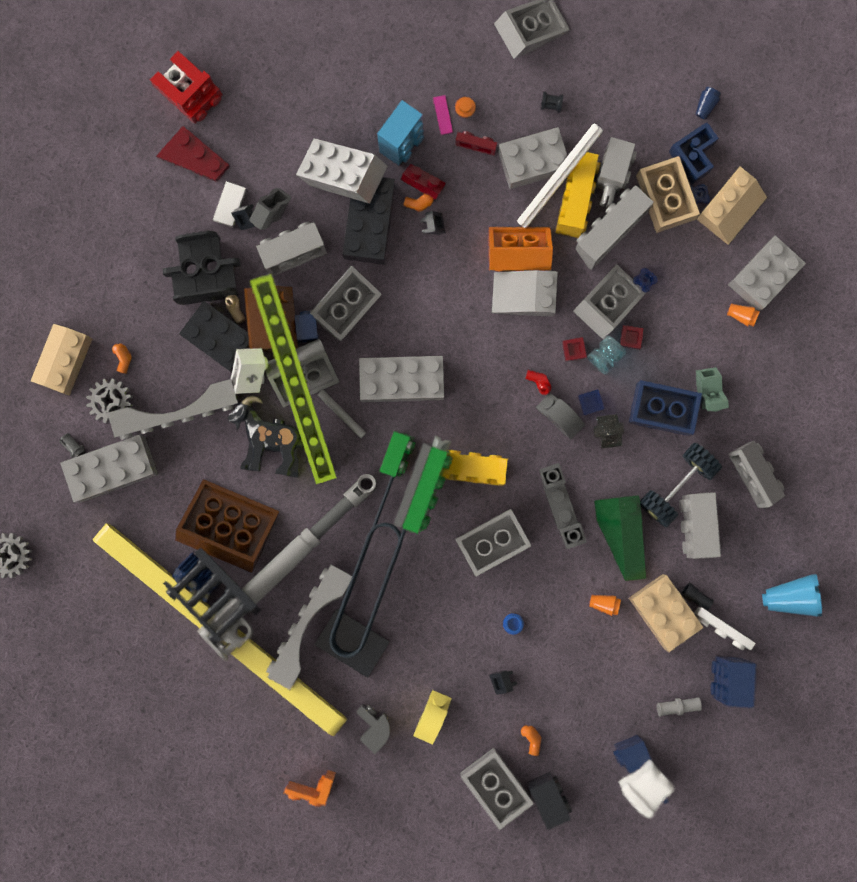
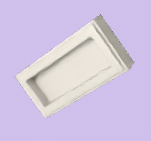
M226 182L213 218L214 222L234 227L235 219L231 212L241 207L246 188Z

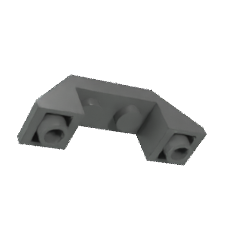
M557 463L539 469L545 495L566 549L587 543L564 484L566 481L560 464Z

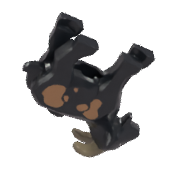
M256 396L247 397L234 408L227 418L229 422L236 425L237 430L241 422H245L246 435L249 443L248 453L240 469L260 472L265 450L281 452L283 462L277 468L275 474L298 478L299 461L297 458V448L304 447L299 430L293 426L285 425L286 421L273 419V423L262 421L251 404H263V401Z

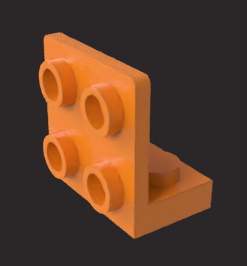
M328 770L325 776L322 775L317 789L289 781L284 793L288 794V798L299 801L301 798L308 800V803L313 806L321 807V804L326 805L336 772Z

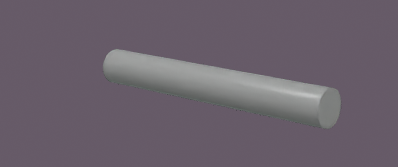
M324 390L318 393V396L361 439L367 434Z

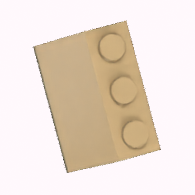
M739 167L699 215L697 220L725 243L729 244L767 197L758 181L742 167Z
M53 324L31 381L70 396L92 338L72 329Z

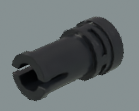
M689 582L681 592V596L708 611L714 600L698 591L699 589Z

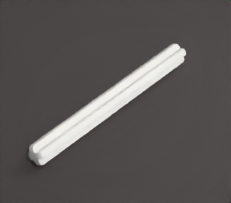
M593 124L519 217L517 222L522 227L527 228L602 134L603 130L601 127Z

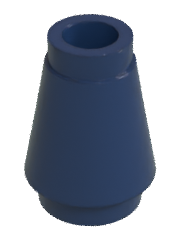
M706 87L701 92L695 115L706 120L707 116H709L720 101L721 93L716 89Z

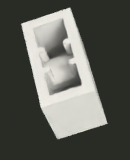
M261 348L237 349L231 375L235 394L260 392L261 384H264L265 379L264 370L268 368L267 357H264Z

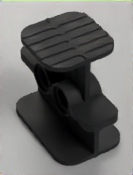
M200 231L197 233L181 234L175 237V241L178 244L180 266L162 269L165 277H172L173 300L175 303L189 305L192 303H202L203 301L223 300L229 295L238 296L234 268L240 267L241 262L239 258L222 259L219 242L220 236L217 232ZM210 262H217L214 270L207 269ZM190 265H196L195 272L187 273Z

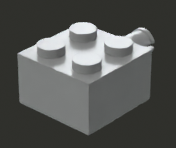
M613 137L610 138L605 149L595 187L603 190L601 201L599 202L600 206L604 207L608 199L606 208H608L613 203L615 193L619 194L621 188L625 189L626 184H628L631 171H628V169H631L637 154L636 151H633L634 143Z

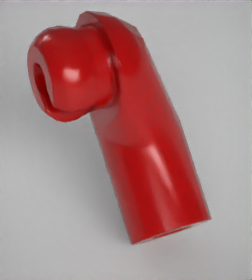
M532 370L527 371L525 380L535 382L542 395L549 394L551 384L547 376Z

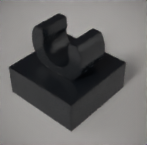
M253 204L237 208L231 212L241 230L255 227L249 221L253 213Z
M429 211L425 213L426 217L420 220L421 223H427V229L422 230V233L435 235L446 233L442 213Z
M505 670L489 674L496 695L514 691L513 687L517 685V682H511L509 678L513 671Z

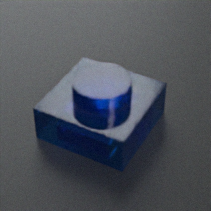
M598 389L578 395L583 415L605 409Z

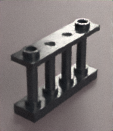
M200 547L195 552L199 558L198 564L175 586L167 581L163 584L168 588L166 593L174 601L178 599L209 632L207 637L215 645L219 643L225 647L227 643L222 636L245 613L251 612L256 616L262 609ZM209 568L213 572L212 578L187 601L180 592L203 570ZM223 583L227 587L224 590L225 593L201 616L194 609V606L217 584ZM237 597L241 601L240 607L214 630L208 621L231 598Z

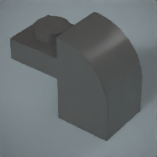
M551 393L536 407L541 414L552 421L555 427L569 439H572L585 426L584 422L570 406Z
M362 704L356 713L370 727L363 733L360 740L376 754L388 740L390 721L384 712L377 717V712L372 706Z

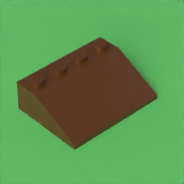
M203 479L176 528L175 541L196 550L201 547L210 556L252 573L262 554L279 511Z

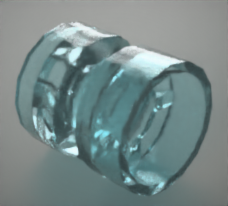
M608 335L599 343L600 348H594L587 356L591 364L605 375L614 367V362H619L627 354L625 349Z

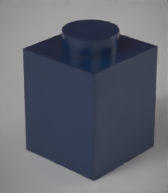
M311 311L299 312V315H295L298 343L313 342L319 339L317 321L310 314Z

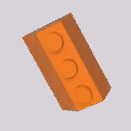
M489 227V270L499 272L504 270H551L553 246L550 227Z

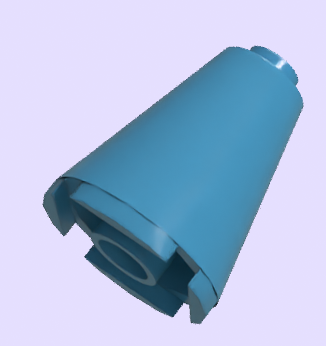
M817 574L766 589V594H762L763 606H768L769 611L816 617L822 616L821 596L817 587L819 586Z

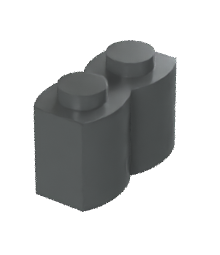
M281 188L273 189L269 195L262 196L259 199L249 221L260 230L269 228L272 222H277L282 218L291 200V196Z

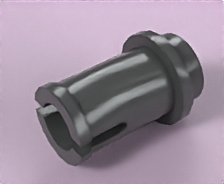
M70 433L63 435L61 440H59V443L71 453V458L81 456L86 452L84 446L79 445Z

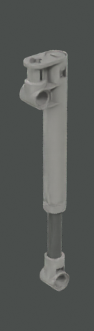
M369 474L360 476L358 481L343 494L344 497L310 530L305 528L300 536L298 535L242 590L257 604L312 552L313 548H316L321 543L319 539L351 508H356L375 491L376 481L374 477ZM370 480L373 485L370 489L365 490L361 487L362 481ZM237 597L230 599L208 621L210 626L216 630L240 607L241 601ZM243 616L222 636L227 643L226 646H228L225 650L224 646L219 643L215 645L207 637L209 632L203 626L197 631L226 662L229 660L227 657L236 648H240L253 636V628ZM244 625L248 628V634L246 637L241 638L238 636L237 631L240 626Z

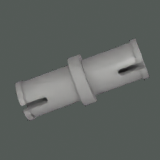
M699 697L685 700L677 698L675 701L657 703L659 717L671 714L680 716L686 712L701 711L702 709Z

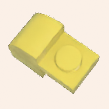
M432 690L413 736L433 745L444 722L452 698Z

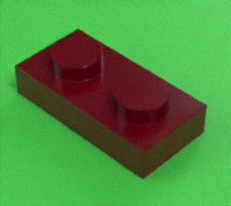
M468 131L457 133L456 146L495 155L497 142H494V139L490 137L479 138Z
M413 164L408 166L400 179L435 200L446 185L439 178Z

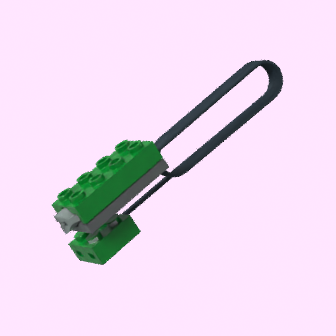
M394 431L380 468V472L390 475L391 478L330 634V646L334 653L340 657H354L365 646L399 555L406 530L418 534L428 528L431 520L428 514L430 510L435 509L439 498L435 495L437 490L442 489L446 477H443L444 471L450 468L453 457H450L451 452L448 451L451 441H442L440 437L435 435L432 444L423 443L394 525L391 523L377 524L394 477L405 474L409 464L406 461L408 454H412L416 446V442H413L415 437ZM396 526L403 527L402 533ZM379 527H390L397 534L398 544L362 642L356 651H343L336 644V632L373 533Z

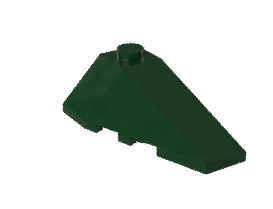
M639 495L594 501L597 523L611 549L624 580L646 579Z

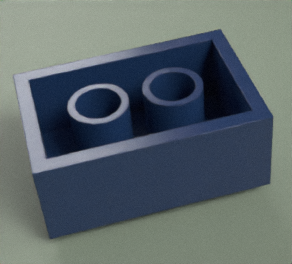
M640 380L636 384L628 423L685 436L694 435L702 393Z
M715 656V661H712V673L715 674L714 682H711L710 688L711 695H714L713 698L726 706L754 708L756 663L739 657Z

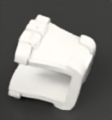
M652 761L646 762L639 770L619 781L627 799L641 814L649 819L655 814L660 803L674 790L673 784L664 777Z

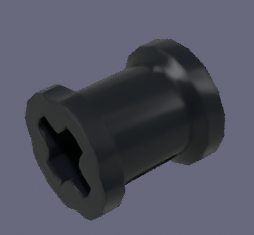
M543 91L540 110L552 109L557 110V113H561L564 94L557 96Z

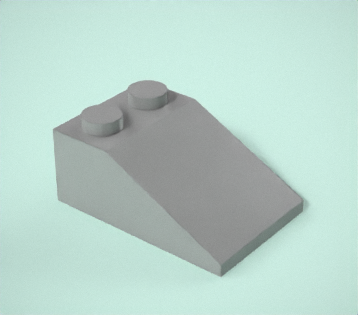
M534 0L506 10L494 23L513 59L534 51L570 30L553 0Z
M616 264L573 312L604 339L638 303L646 291Z
M539 270L494 272L492 313L553 317L556 311L557 272Z

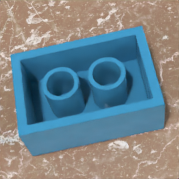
M402 100L377 133L380 153L398 166L402 162L406 163L412 154L410 151L414 145L419 146L424 138L423 114Z

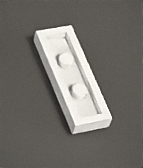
M698 607L694 612L701 624L706 627L710 624L716 628L714 631L716 634L724 639L728 636L734 640L732 644L743 651L744 648L752 650L755 643L705 609Z

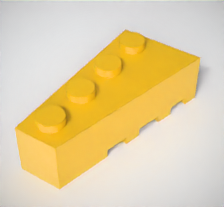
M586 152L568 175L555 233L579 238L582 233L586 232L588 221H585L586 215L590 213L592 201H589L590 195L594 194L596 182L593 181L594 175L599 173L601 162H598V154Z
M448 450L451 452L450 457H453L450 468L444 471L443 477H446V480L498 486L505 485L508 459H503L499 455L482 457L480 453L469 452V455H462L461 451Z

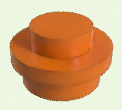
M469 97L460 98L455 105L456 113L463 118L472 116L476 108L474 101Z

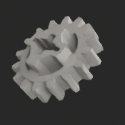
M103 379L102 385L96 382L97 388L89 389L93 393L92 396L86 397L91 400V403H88L86 406L93 408L90 411V415L97 414L95 419L100 421L103 418V423L106 424L109 423L107 413L121 407L120 409L133 407V404L128 402V400L133 398L132 395H127L130 389L128 387L123 388L124 383L118 382L116 385L115 379H111L110 383L107 379ZM118 391L121 393L123 399H120L117 396ZM107 399H113V403H106ZM97 403L101 405L102 412L99 410Z
M3 533L0 538V545L4 543L3 548L0 549L1 578H7L8 575L10 578H15L16 574L22 575V568H29L26 562L32 561V558L28 557L32 550L26 549L29 542L22 543L24 537L18 536L16 538L15 533H10L9 536L7 533ZM6 553L10 554V555H11V559H9L8 557H5V554H6ZM19 562V564L15 568H13V564Z

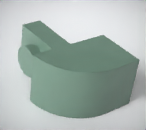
M715 367L696 370L697 391L702 393L700 402L702 409L706 408L707 411L717 412L721 409L729 408L728 399L722 391V376L718 369Z

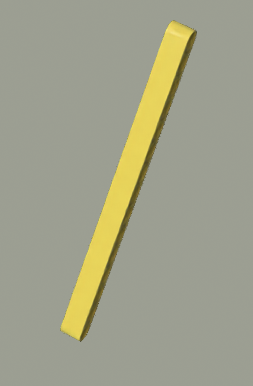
M106 523L93 538V541L197 627L201 628L202 625L178 599L174 601L166 593L168 588L163 584L165 581L173 586L177 584L172 574L116 528ZM186 587L180 592L187 601L193 596ZM200 600L194 606V609L202 616L211 606ZM238 629V636L241 638L246 637V635ZM249 639L240 648H236L231 653L331 736H335L347 721V718L299 678H297L291 690L268 678L269 673L266 671L272 660L275 662L277 660L253 640Z

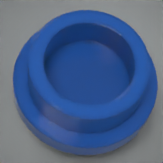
M511 613L504 618L503 627L509 634H518L524 627V621L520 615Z

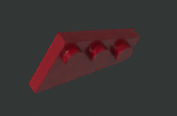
M184 126L180 128L156 156L158 159L165 160L216 182L230 167L228 163Z

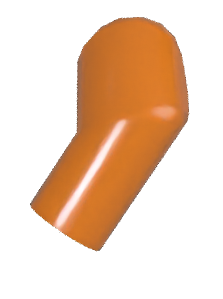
M423 194L418 199L406 197L403 206L423 211L432 205L433 198L427 194Z
M115 344L112 347V352L120 360L116 371L127 374L132 356L125 345Z
M525 725L521 729V735L530 742L528 754L539 756L541 735L535 727Z

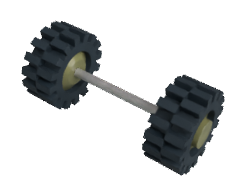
M694 442L683 454L684 460L693 469L665 499L650 490L640 500L641 507L666 528L678 516L677 511L670 506L668 501L697 471L704 478L712 480L722 469L719 461L698 443Z

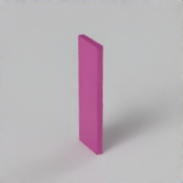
M445 95L434 97L433 100L441 135L453 133Z

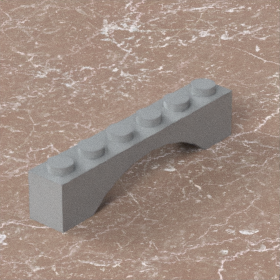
M229 379L211 384L197 401L175 412L164 414L148 413L127 407L107 414L114 437L120 436L122 440L133 437L132 432L141 431V434L154 431V426L161 425L162 428L173 426V421L179 419L182 420V423L194 420V415L202 414V417L215 414L214 410L222 408V411L235 408L234 404L238 402L232 381Z
M333 565L329 569L324 568L319 577L322 580L319 587L314 586L309 595L311 598L308 606L303 605L298 614L301 617L298 624L293 623L288 632V635H290L287 643L282 642L277 651L280 656L276 662L272 660L266 671L269 673L268 678L291 690L301 672L299 663L300 645L308 624L322 608L344 596L351 581V575Z

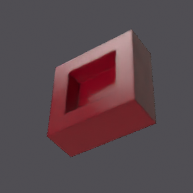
M623 325L619 347L640 350L644 328Z
M583 337L562 341L565 362L587 358Z

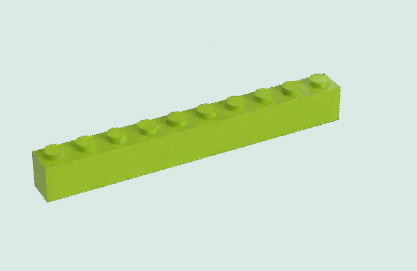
M268 274L252 279L251 285L315 482L319 484L335 479L336 473L273 276Z

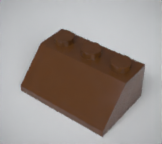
M275 285L295 348L297 349L293 288ZM246 288L244 292L249 348H261L264 352H273L253 288Z

